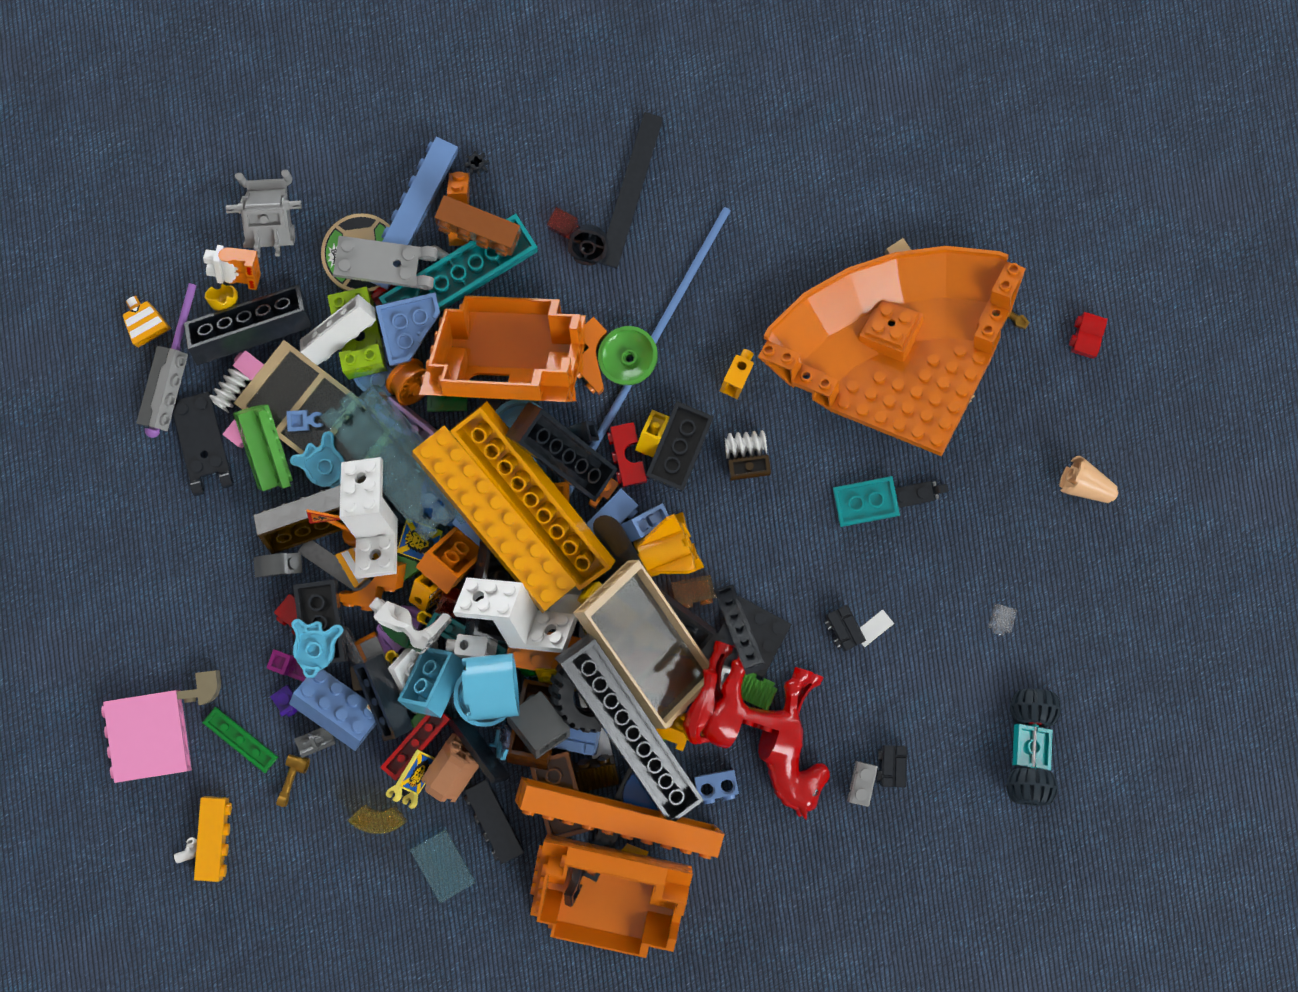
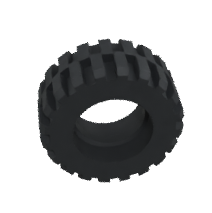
M558 664L555 668L557 671L556 675L552 674L550 681L553 683L548 688V692L551 694L549 698L550 703L558 715L562 717L563 721L567 725L569 724L571 728L577 731L580 729L585 733H589L590 729L595 733L601 732L602 727L590 709L575 705L573 701L575 687Z

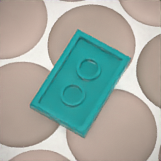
M893 476L833 487L840 527L900 516Z

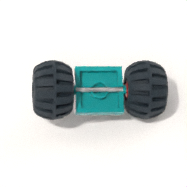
M1021 689L1014 694L1010 703L1011 715L1013 720L1018 723L1014 725L1012 765L1026 768L1014 769L1010 773L1006 783L1007 794L1010 800L1017 804L1046 806L1052 804L1055 800L1058 784L1054 774L1049 771L1051 770L1053 730L1039 727H1048L1056 724L1061 714V703L1056 693L1052 691Z

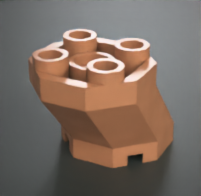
M452 733L421 780L422 783L424 781L426 783V792L438 801L445 802L446 799H452L450 802H455L479 768V765L458 736Z

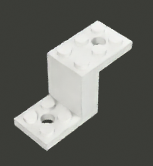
M381 457L341 462L339 518L356 538L355 576L357 579L397 574L398 518L382 497L383 460ZM366 476V480L363 483H357L360 477ZM381 553L378 559L372 560L373 554Z
M466 578L453 610L456 617L493 620L509 648L562 653L568 648L578 620L574 614L545 611L542 614L536 608L523 583ZM484 596L483 599H480L478 602H476V599L478 597ZM556 629L551 635H547L548 631Z

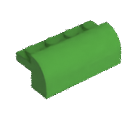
M258 405L233 413L257 488L261 491H266L277 486L283 489L291 486L290 482L293 479L269 405Z

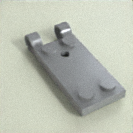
M339 236L333 277L432 290L434 285L433 277L426 275L416 276L418 260L436 261L438 249L430 246L417 247ZM395 261H400L401 266L395 267L393 263Z

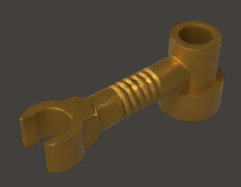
M288 755L285 765L289 767L276 805L281 807L287 806L296 772L305 774L309 767L310 758Z

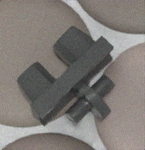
M323 728L294 739L301 758L337 744L334 736Z

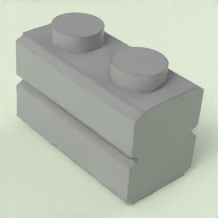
M859 761L855 762L850 784L851 791L848 793L847 798L848 802L869 807L878 766Z

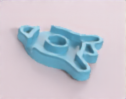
M327 431L323 433L319 447L308 443L303 454L291 456L290 463L303 469L308 479L315 485L334 488L341 484V462H345V460L334 446V434Z
M295 619L291 623L296 635L293 655L302 668L304 676L313 678L333 660L336 640L343 634L344 629L341 625H334L327 631H323L322 623L319 621L307 625L302 620Z

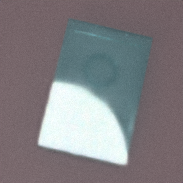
M446 829L410 850L440 903L476 883Z

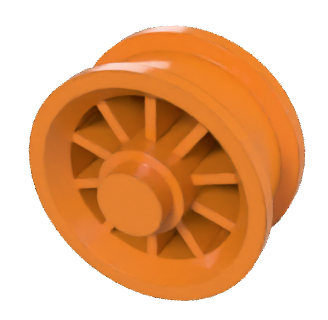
M412 358L410 362L390 366L388 361V366L392 371L386 380L387 391L392 395H396V400L404 406L414 404L422 399L425 395H419L422 386L421 379L422 374L426 372V369H423L422 362L419 359Z

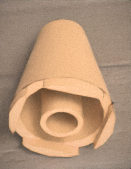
M1076 456L1071 460L1073 462L1070 468L1066 466L1059 483V487L1063 488L1060 490L1061 492L1104 503H1110L1117 498V485L1084 457Z

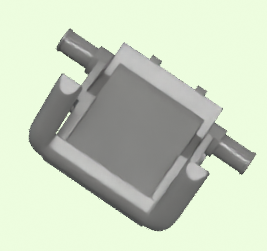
M282 170L281 175L283 178L246 180L242 173L235 174V178L242 187L247 188L245 196H242L240 203L237 205H226V213L241 214L245 237L243 247L254 248L257 251L258 258H260L261 247L274 246V249H276L275 256H280V246L294 245L295 227L291 223L290 209H302L301 200H288L287 186L292 183V176L288 170Z

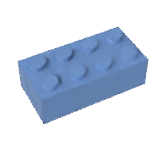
M324 669L320 670L313 678L306 677L293 693L289 702L291 706L354 751L357 750L376 725L372 712L366 708L367 700Z

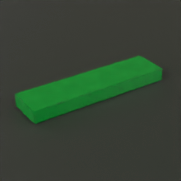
M214 707L202 722L264 773H267L279 758L217 707Z

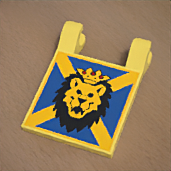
M417 749L396 785L387 790L386 796L391 798L393 793H395L392 800L398 802L402 797V789H405L410 793L403 797L402 803L407 805L408 801L411 800L408 807L414 809L418 803V795L425 785V781L422 783L421 779L435 757Z

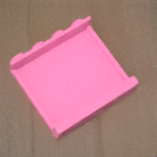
M181 690L103 702L104 706H102L101 712L103 718L106 719L104 733L109 741L107 755L109 759L111 758L110 776L114 779V783L192 770L182 699L177 700V691Z

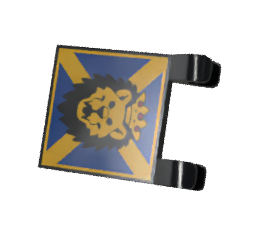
M395 511L393 513L398 518V525H403L397 543V555L419 563L425 553L442 538L444 530L413 520Z

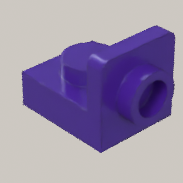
M289 685L284 686L270 696L279 709L281 717L286 715L291 717L298 712L297 709L289 704L294 693Z

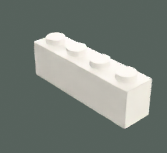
M359 294L300 339V352L317 366L323 361H327L334 352L341 350L347 342L358 337L360 332L374 324L376 321L375 308Z

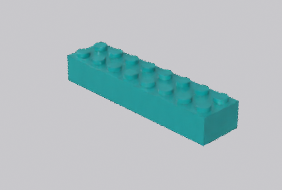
M514 214L506 220L520 225L521 234L512 256H501L495 253V249L490 247L484 249L477 246V242L470 241L416 275L433 277L434 285L432 290L396 286L380 296V302L383 305L436 293L441 312L537 253V246L517 214Z

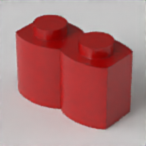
M1087 312L1077 316L1074 325L1077 328L1076 335H1072L1069 346L1072 347L1071 352L1092 359L1096 358L1108 319Z

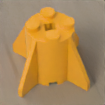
M683 512L667 516L647 536L633 541L636 551L639 552L638 556L651 578L659 574H689L704 568L694 543H691V535L687 529Z

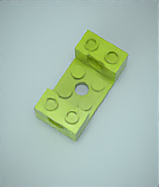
M367 286L327 295L331 315L358 294L375 308L374 301L371 298L372 294ZM377 315L374 324L362 331L365 333V338L362 341H356L355 338L351 339L342 348V352H339L342 372L349 380L388 371Z

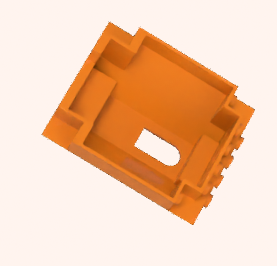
M465 296L463 303L459 305V309H444L443 315L439 319V329L435 331L434 345L430 347V359H427L426 372L422 374V386L419 395L555 402L577 401L575 383L578 372H583L582 352H584L585 341L583 329L586 315L562 314L559 299ZM476 375L509 376L508 382L470 381Z
M547 834L543 846L539 845L530 892L531 895H534L530 915L537 916L536 922L549 924L548 928L552 929L550 935L552 938L643 958L647 957L649 947L674 952L681 916L684 915L693 876L692 866ZM573 868L586 870L587 873L593 876L596 873H600L597 882L583 876L580 883L583 886L572 907L565 905L564 893L571 880Z

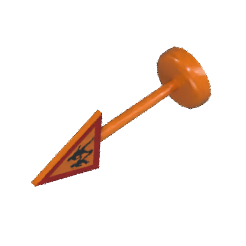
M306 510L310 524L328 522L343 529L342 536L344 542L351 547H356L354 535L346 525L336 521L341 520L338 515Z

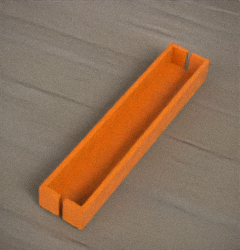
M521 777L515 798L516 804L522 810V813L534 816V813H537L547 820L553 821L554 818H557L567 825L581 824V827L587 830L598 828L602 829V833L608 835L618 833L621 834L622 838L633 840V837L641 839L642 843L649 845L655 842L659 843L662 848L672 850V847L679 848V851L682 853L691 854L695 852L699 853L700 857L711 859V856L718 858L724 838V833L713 824L685 817L672 821L665 819L657 810Z

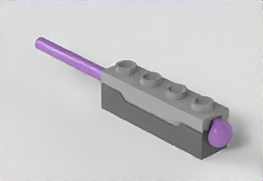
M189 283L171 348L160 346L156 348L136 424L149 427V429L145 428V434L150 438L157 437L160 434V430L168 431L188 357V354L180 351V344L185 330L184 323L187 322L197 286Z

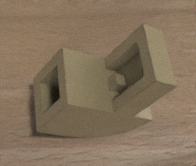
M220 670L195 673L197 689L177 691V700L184 699V703L196 702V697H198V705L208 704L220 692Z

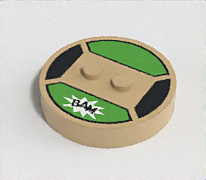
M353 214L340 219L328 230L322 243L321 259L327 275L339 288L349 291L367 286L371 294H374L373 291L380 287L368 281L333 277L339 236L382 242L384 239L382 234L385 228L390 227L386 221L370 214Z

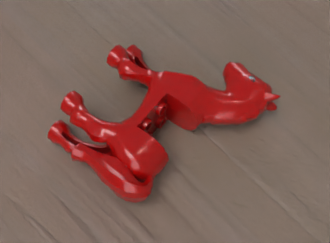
M715 641L713 646L714 652L709 659V667L703 670L704 685L702 690L691 704L684 718L683 730L687 740L692 744L710 742L718 747L729 748L736 740L742 723L763 730L758 753L759 758L766 762L774 793L783 805L795 809L798 817L803 816L807 820V813L816 808L820 793L830 778V772L823 763L814 764L806 770L799 771V757L803 746V727L799 713L807 694L814 687L820 686L824 677L795 667L792 678L784 684L785 706L783 710L774 711L748 707L743 702L741 695L745 671L739 655L738 659L732 661L731 671L722 685L721 672L725 659L733 653L734 646Z

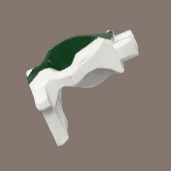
M378 597L369 605L376 613L373 617L379 622L389 638L404 648L414 649L419 655H422L438 640L439 636L452 621L449 614L443 613L433 624L418 631L412 624V616L408 609L389 601L385 602Z

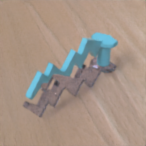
M504 720L500 726H493V729L497 730L495 741L489 744V746L496 748V757L505 761L508 754L507 747L509 748L511 735L509 728H507L508 725H506Z

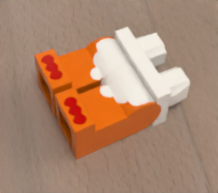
M217 245L216 251L205 250L203 260L207 264V276L216 277L217 283L223 284L224 281L229 284L243 283L248 284V289L257 290L261 276L257 251L224 248L221 245Z

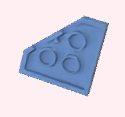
M436 293L376 306L389 365L394 366L410 362L440 315Z

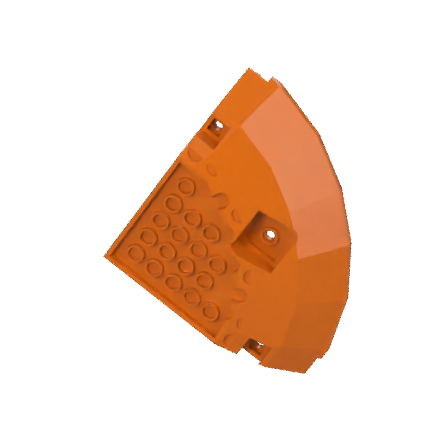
M954 246L894 252L848 267L804 292L767 328L764 334V339L767 341L758 358L791 387H798L812 393V400L827 410L942 456L993 357L1000 340L1001 329L1010 316L1026 268L1016 263L1007 262L1008 254L1000 251ZM895 322V325L889 326L888 323ZM805 375L810 376V378L804 379L803 377Z

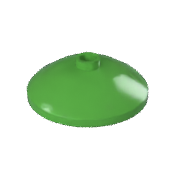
M624 326L611 331L603 339L598 351V363L603 374L610 381L625 386L638 384L649 377L658 359L657 346L653 338L643 329L634 326ZM629 357H634L632 362H627Z

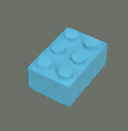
M435 648L427 649L422 655L418 656L397 701L412 712L441 718L454 691L456 682L465 665H462V659L450 651Z

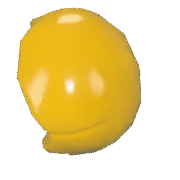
M221 284L220 289L210 287L205 292L204 298L214 310L220 311L235 305L238 299V292L232 285L226 286Z

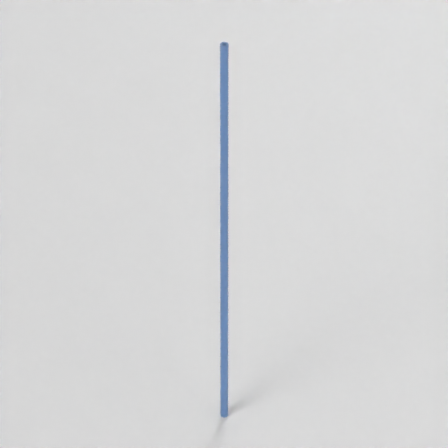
M726 207L722 209L651 335L655 344L728 217L730 209ZM623 385L597 431L599 441L589 445L595 451L632 385ZM569 485V497H570V495L572 494V492H573V490H574V488L571 487L570 485Z

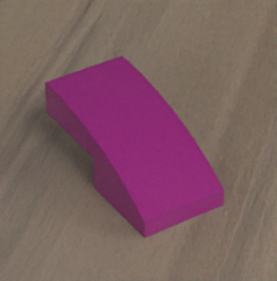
M273 649L267 669L303 682L306 677L294 656Z

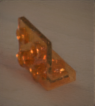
M711 575L671 583L674 600L686 608H692V603L700 602V606L713 603L712 599L717 598L716 594H714Z

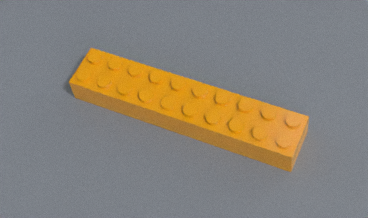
M486 401L460 421L450 432L577 584V589L580 591L611 569L615 559L533 457L505 436L509 431L508 426Z
M445 425L412 450L411 456L516 582L523 583L532 601L542 614L577 585Z

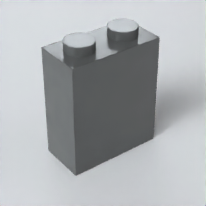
M542 692L530 695L524 703L519 705V716L507 717L508 724L536 759L570 737V727L558 715Z

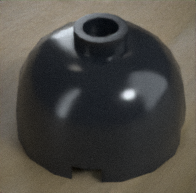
M584 224L578 226L571 233L568 240L569 254L571 253L577 263L595 265L596 262L602 261L606 256L608 239L605 232L599 227Z

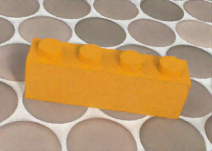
M201 797L194 880L219 882L226 876L227 865L224 864V858L228 855L229 848L228 844H226V836H229L230 823H227L228 815H231L232 803H229V798Z

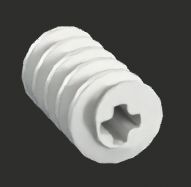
M228 369L231 376L224 375L223 378L226 383H218L222 389L215 388L214 391L217 396H209L214 404L227 413L229 411L226 407H234L231 400L236 401L237 396L235 394L242 393L240 387H247L245 380L251 381L236 369Z
M763 430L760 431L759 436H757L755 431L752 432L751 437L748 432H744L742 438L740 433L737 432L735 438L729 433L727 439H725L727 459H729L730 453H733L735 458H737L738 452L741 453L742 457H745L747 451L751 457H753L754 451H757L759 456H761L762 450H765L767 454L766 436Z

